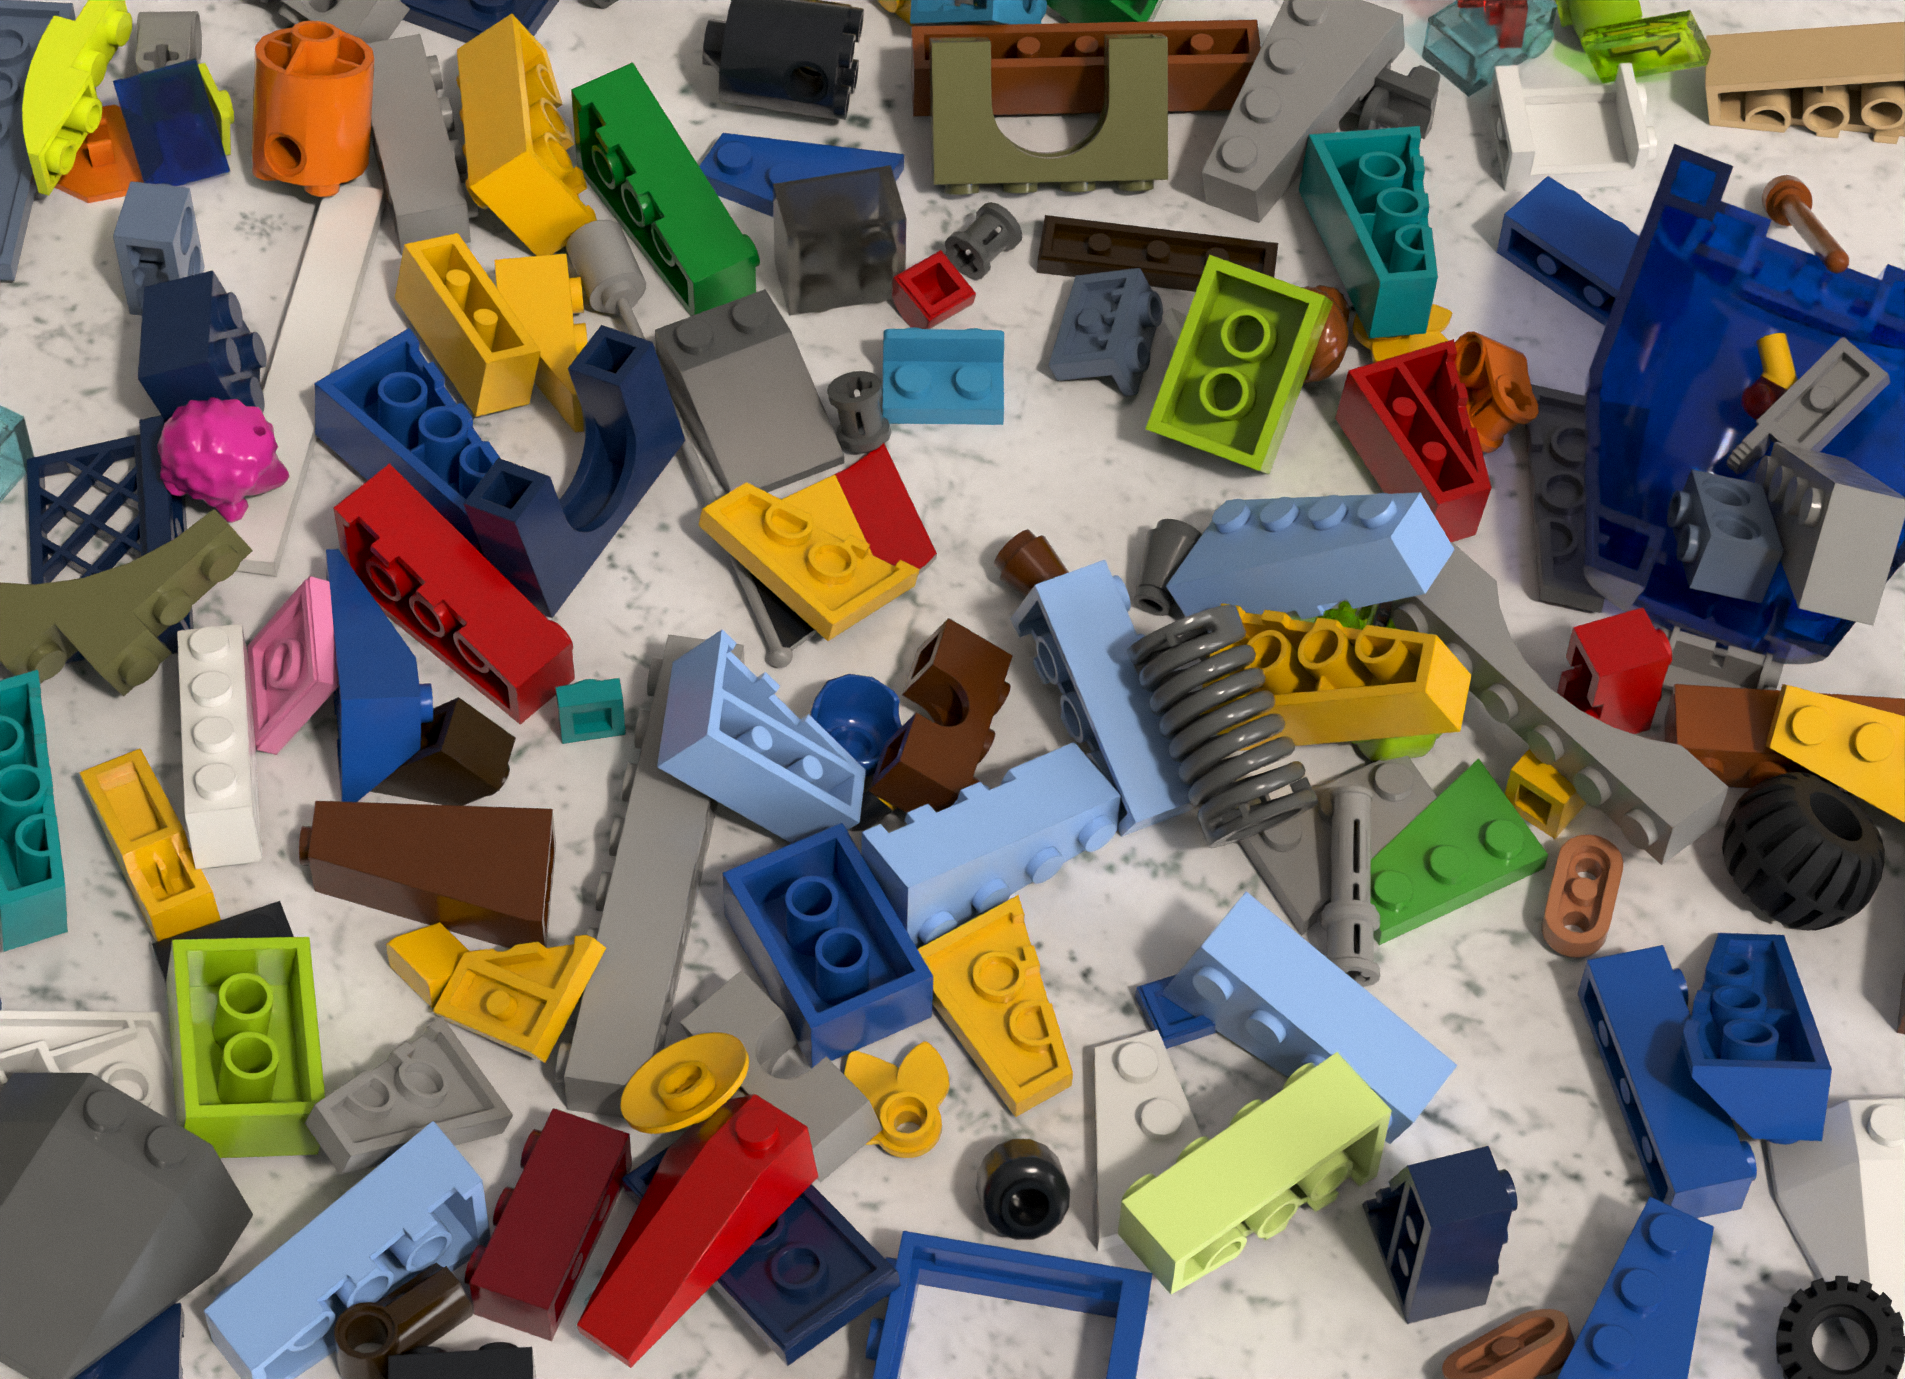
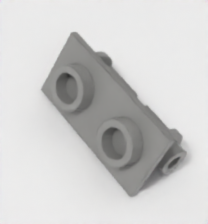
M1674 626L1673 631L1660 628L1666 634L1672 650V663L1668 666L1662 688L1673 691L1674 684L1764 690L1777 689L1784 664L1772 661L1773 654L1767 653L1765 656L1729 645L1728 650L1715 647L1717 641L1680 631L1681 627Z

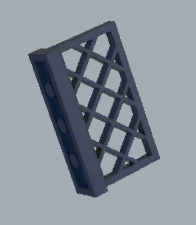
M162 415L139 420L140 434L26 459L31 584L52 582L67 565L82 573L83 576L81 578L112 569L127 552L139 558L174 540L187 530L185 495H172L160 479L161 459L157 444L166 422ZM135 457L136 466L119 484L103 476L115 461ZM69 471L78 475L59 497L45 490L46 476ZM95 485L109 493V495L88 515L74 507V505ZM124 503H127L136 508L139 515L120 533L105 523ZM66 516L79 523L80 526L60 547L48 540L47 534ZM95 534H98L112 542V544L91 565L76 555ZM192 608L183 620L169 626L158 636L172 654L178 653L177 631L194 629ZM77 651L65 664L85 660V657Z

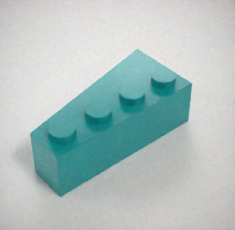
M1420 126L1309 134L1299 193L1368 338H1393L1403 335L1425 334L1428 326L1438 273L1433 232L1428 224L1430 206L1428 193L1424 191L1425 166L1424 157L1420 156L1419 150L1421 142Z
M38 670L0 680V945L3 952L68 932L65 878Z

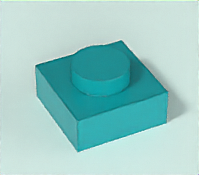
M620 678L607 680L585 679L572 685L555 687L562 744L626 735Z

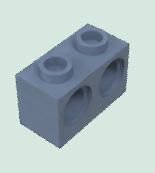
M130 181L113 233V239L129 313L142 316L144 287L203 273L205 265L190 188L163 183L151 184Z
M1691 469L1683 491L1677 490L1673 494L1667 512V525L1673 528L1677 543L1676 557L1678 561H1682L1689 588L1762 603L1784 552L1763 485Z

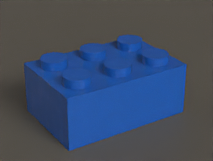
M843 823L722 873L724 916L771 999L784 1012L798 1041L797 1045L811 1069L826 1056L830 1061H833L932 1017L933 975Z

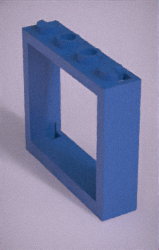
M903 1231L898 1257H886V1260L898 1271L901 1286L886 1296V1298H889L885 1319L873 1317L871 1320L865 1358L876 1361L873 1379H900L919 1285L1116 1318L1106 1379H1136L1153 1275L1150 1272Z

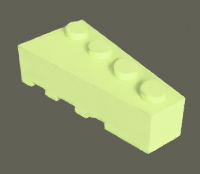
M1338 1052L1317 1066L1314 1063H1307L1297 1069L1287 1079L1283 1090L1264 1103L1260 1099H1256L1245 1105L1233 1117L1230 1126L1211 1140L1207 1136H1203L1190 1143L1178 1156L1176 1164L1159 1176L1155 1177L1154 1174H1147L1134 1182L1122 1197L1118 1235L1172 1295L1238 1257L1246 1245V1236L1254 1232L1259 1238H1264L1266 1241L1285 1230L1289 1220L1296 1213L1300 1205L1307 1202L1316 1212L1336 1200L1339 1194L1336 1188L1349 1177L1359 1187L1377 1177L1392 1110Z

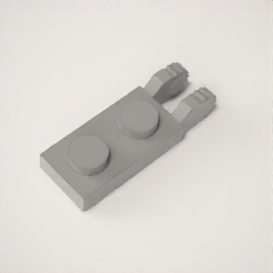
M1840 338L1756 421L1757 427L1732 451L1727 460V466L1737 475H1742L1743 472H1747L1749 468L1764 456L1771 442H1779L1820 452L1890 383L1889 374L1846 338Z

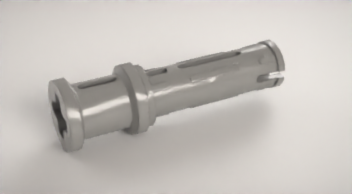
M1349 785L1335 788L1333 793H1330V801L1332 802L1331 903L1326 905L1321 913V926L1327 931V958L1362 987L1377 983L1380 979V967L1377 963L1373 962L1374 931L1380 927V914L1375 905L1370 903L1372 855L1371 801L1373 800V793L1365 787Z

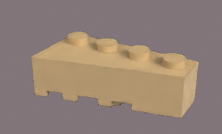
M1905 22L1706 36L1705 89L1709 125L1784 133L1790 125L1807 127L1816 132L1818 137L1838 138L1840 130L1873 133V142L1897 144L1899 136L1905 137Z

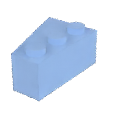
M723 629L673 661L657 763L659 769L791 844L840 823H843L846 830L860 823L866 770L809 714L799 719L775 695L780 685L766 672L758 677L755 676L731 652L737 643Z

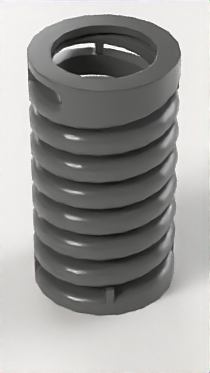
M1231 604L1207 609L1168 624L1141 638L1127 649L1129 659L1139 676L1141 687L1153 693L1149 700V706L1152 713L1162 717L1159 721L1161 735L1172 740L1169 743V754L1173 760L1182 763L1179 766L1178 774L1181 782L1191 786L1188 792V799L1192 806L1200 808L1197 819L1209 848L1222 847L1257 835L1303 814L1319 802L1308 778L1304 777L1306 771L1304 765L1299 761H1294L1276 769L1234 782L1252 771L1290 756L1295 750V744L1290 737H1279L1240 755L1223 759L1240 749L1264 741L1282 732L1285 728V721L1280 714H1269L1246 723L1228 733L1211 737L1226 728L1271 710L1275 705L1273 693L1267 690L1259 691L1215 711L1200 715L1214 706L1226 703L1258 689L1265 682L1266 676L1263 670L1257 667L1230 675L1247 667L1255 660L1256 653L1250 645H1239L1211 657L1209 655L1242 640L1246 635L1245 627L1236 606ZM1199 658L1201 662L1189 668L1174 671L1189 662ZM1221 679L1203 689L1190 692L1200 685ZM1290 784L1293 793L1271 800L1269 793ZM1257 798L1260 799L1261 803L1249 806L1248 802Z

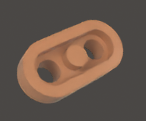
M1589 834L1573 837L1561 847L1558 854L1541 929L1547 944L1556 952L1568 957L1581 958L1590 956L1604 945L1607 938L1623 872V858L1617 847L1603 837ZM1588 872L1594 875L1596 879L1581 878L1577 873ZM1575 925L1584 932H1573L1565 928V926Z
M1539 1309L1523 1313L1450 1354L1442 1365L1444 1378L1535 1379L1538 1376L1554 1373L1565 1364L1575 1344L1568 1317L1563 1312L1554 1309Z

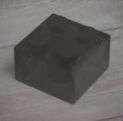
M891 165L773 184L774 261L789 316L809 312L820 313L834 308L864 303H881L893 299V277L906 270L907 218Z

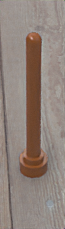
M1782 175L1772 179L1765 186L1762 193V206L1768 216L1777 224L1793 226L1828 271L1836 274L1844 272L1849 266V256L1811 211L1813 200L1807 186L1799 178L1791 175Z

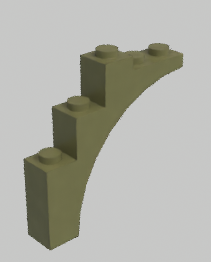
M213 509L174 540L130 563L80 579L35 585L0 582V662L15 676L38 670L41 684L44 680L58 674L66 661L75 652L79 651L106 681L122 696H125L135 686L148 681L155 674L158 666L172 654L158 636L169 626L183 620L190 612L192 605L213 586L233 575L238 569L240 562L253 550L226 520Z

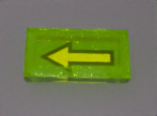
M1691 10L1584 29L1581 39V45L1602 83L1615 81L1619 63H1632L1636 78L1708 65L1711 49Z

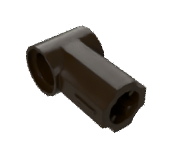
M435 1263L377 1303H358L347 1308L338 1317L334 1327L338 1371L341 1378L388 1379V1356L406 1355L413 1349L428 1347L473 1316L472 1303L466 1296L461 1282L447 1266L441 1267L438 1263ZM373 1342L382 1345L380 1349L370 1353H361L354 1350L357 1346L364 1343Z

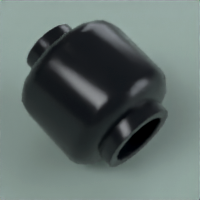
M1011 1139L1003 1142L985 1155L977 1171L976 1190L987 1222L1000 1234L1015 1240H1034L1049 1234L1062 1223L1069 1208L1070 1188L1058 1156L1045 1144L1032 1139Z

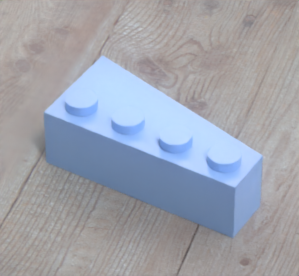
M1102 560L1034 585L1010 620L1019 637L1032 634L1036 642L1038 657H1035L1033 660V665L1043 684L1051 682L1058 685L1062 693L1060 699L1062 710L1060 718L1070 737H1073L1078 743L1087 742L1092 752L1086 754V756L1121 795L1118 831L1122 837L1191 811L1194 806L1191 805L1188 799V792L1191 786L1181 782L1178 774L1179 766L1182 763L1173 760L1169 754V743L1172 740L1163 737L1159 730V721L1162 717L1155 715L1150 709L1149 700L1153 693L1141 687L1139 676L1127 654V649L1145 637V635L1136 633L1128 615L1131 603L1124 582L1118 575L1112 576L1106 561Z
M1073 742L1009 769L1002 779L1001 785L990 789L980 781L960 790L955 803L936 813L929 804L907 812L905 822L908 825L888 833L882 824L863 831L861 855L918 949L956 929L975 916L982 915L1008 901L1010 895L1032 882L1039 884L1049 880L1060 870L1063 863L1085 850L1093 852L1107 844L1118 830L1121 795L1077 744Z
M432 1121L238 1282L227 1286L216 1296L213 1303L204 1309L212 1342L241 1379H295L336 1351L334 1327L338 1317L347 1308L358 1303H377L435 1263H438L441 1267L447 1266L453 1272L470 1260L473 1251L478 1245L487 1247L491 1235L482 1179L438 1125Z

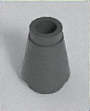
M1162 519L1157 523L1155 529L1147 532L1136 594L1133 599L1134 604L1138 608L1152 615L1164 616L1168 614L1175 599L1166 585L1202 536L1196 528L1179 520Z

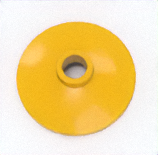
M721 1032L698 1034L666 1047L645 1062L627 1083L620 1102L622 1115L633 1129L648 1134L672 1132L705 1121L733 1096L745 1079L749 1068L747 1050L738 1038Z

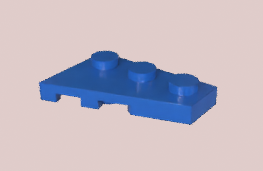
M722 133L699 167L718 196L852 248L903 172L904 154Z

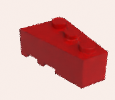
M1454 339L1348 370L1335 416L1336 421L1382 491L1388 494L1420 492L1450 542L1476 535L1492 488L1476 427H1471L1466 408L1469 397L1465 383H1460L1455 364L1457 350Z

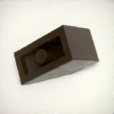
M455 698L433 708V722L421 723V749L370 792L440 805L464 806L485 796H491L500 791L509 776L510 766L508 762L516 737L461 698Z

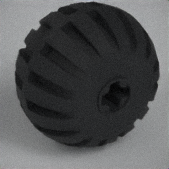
M1789 772L1761 781L1739 798L1725 826L1722 851L1725 865L1729 874L1733 876V881L1743 894H1747L1750 901L1761 911H1766L1769 917L1782 924H1787L1791 928L1816 931L1845 922L1858 914L1869 903L1881 881L1885 863V849L1880 833L1876 826L1873 825L1872 819L1846 792L1840 791L1838 786L1823 778L1820 779L1816 775L1805 772Z

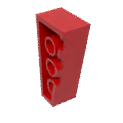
M390 463L333 507L340 551L385 615L521 725L556 695L555 687L568 685L575 679L572 653L573 643L567 632L558 623L548 620Z

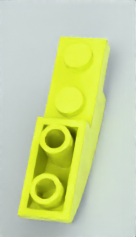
M88 0L75 21L54 15L39 41L26 78L22 104L23 134L38 193L48 196L51 194L61 176L68 174L72 169L76 153L87 135L93 133L99 126L102 117V103L97 97L95 87L99 86L103 81L108 63L119 46L122 47L127 43L132 31V16L127 11L125 0Z

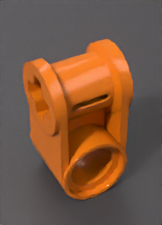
M1475 331L1466 332L1455 341L1457 350L1455 364L1460 383H1465L1469 398L1466 408L1471 427H1476L1482 452L1491 453L1501 447L1504 442V436L1518 424H1528L1537 417L1539 413L1538 403L1532 391L1527 359L1522 352Z

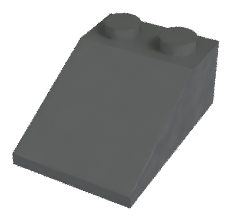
M766 289L655 329L656 353L672 400L726 493L731 492L746 482L768 493L844 464V453L794 336Z

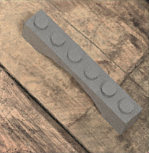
M1453 542L1451 544L1455 550L1426 594L1393 600L1390 619L1394 622L1396 628L1437 635L1471 674L1469 691L1483 703L1489 715L1496 721L1509 726L1529 745V748L1538 760L1544 764L1552 765L1574 785L1579 796L1587 804L1598 807L1617 824L1626 839L1638 849H1644L1658 863L1663 865L1717 825L1728 786L1682 745L1647 739L1611 727L1579 710L1552 690L1528 665L1511 638L1500 609L1497 581Z

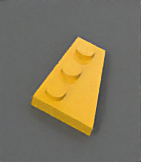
M1019 895L918 948L919 953L933 975L932 1004L1015 1117L1071 1087L1073 1079L1072 1067L1053 1005L1048 1001L1040 975V963L1034 945H1031L1024 923L1025 914Z

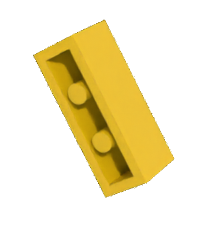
M455 233L404 244L395 300L475 417L530 404L541 350L460 235Z

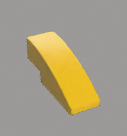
M141 748L79 772L110 847L155 941L158 942L221 921L213 890L202 870L195 869L193 854L189 847L185 830Z

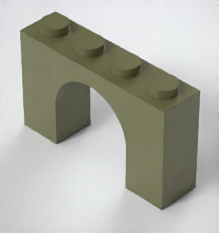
M1104 34V102L1101 114L1093 129L1081 141L1069 148L1055 152H1036L1025 149L1008 139L998 128L992 110L991 41L988 37L929 38L931 178L934 185H944L946 194L979 193V184L1003 183V192L1032 193L1038 191L1039 182H1061V191L1088 192L1096 190V181H1119L1120 190L1143 191L1154 189V180H1168V38L1164 34Z

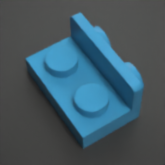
M911 327L884 330L882 417L888 419L889 424L1003 425L1004 332L1001 330H982L978 328L956 330Z

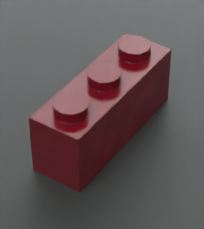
M555 1108L552 1109L543 1130L534 1129L528 1136L520 1161L523 1172L515 1188L507 1186L502 1191L493 1214V1226L496 1228L487 1247L478 1245L473 1251L464 1278L465 1285L470 1286L474 1315L551 1342L623 1188L621 1178L629 1174L632 1169L629 1133Z

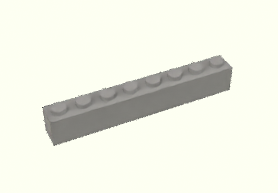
M668 634L663 659L653 658L650 664L647 695L653 696L650 711L640 710L636 723L635 748L641 749L638 764L628 763L624 773L622 801L629 802L625 818H614L610 833L609 855L616 856L612 873L602 871L597 888L596 910L603 912L599 928L589 927L586 935L595 938L605 946L606 950L569 1017V1023L576 1025L572 1043L561 1042L557 1055L555 1081L565 1083L567 1109L571 1111L624 1118L620 1102L627 1083L645 1062L664 1049L718 802L659 769L657 763L672 663L704 642L705 639ZM736 644L731 652L745 665L744 645Z

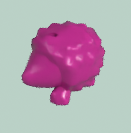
M211 397L207 401L190 400L186 406H179L172 417L164 423L162 434L157 444L161 459L160 479L163 481L166 489L172 495L182 496L188 493L193 499H203L209 506L215 507L228 522L241 520L249 507L247 500L244 498L245 496L263 494L283 486L290 475L276 454L278 445L274 437L273 425L265 419L259 407L245 406L238 399L220 400Z

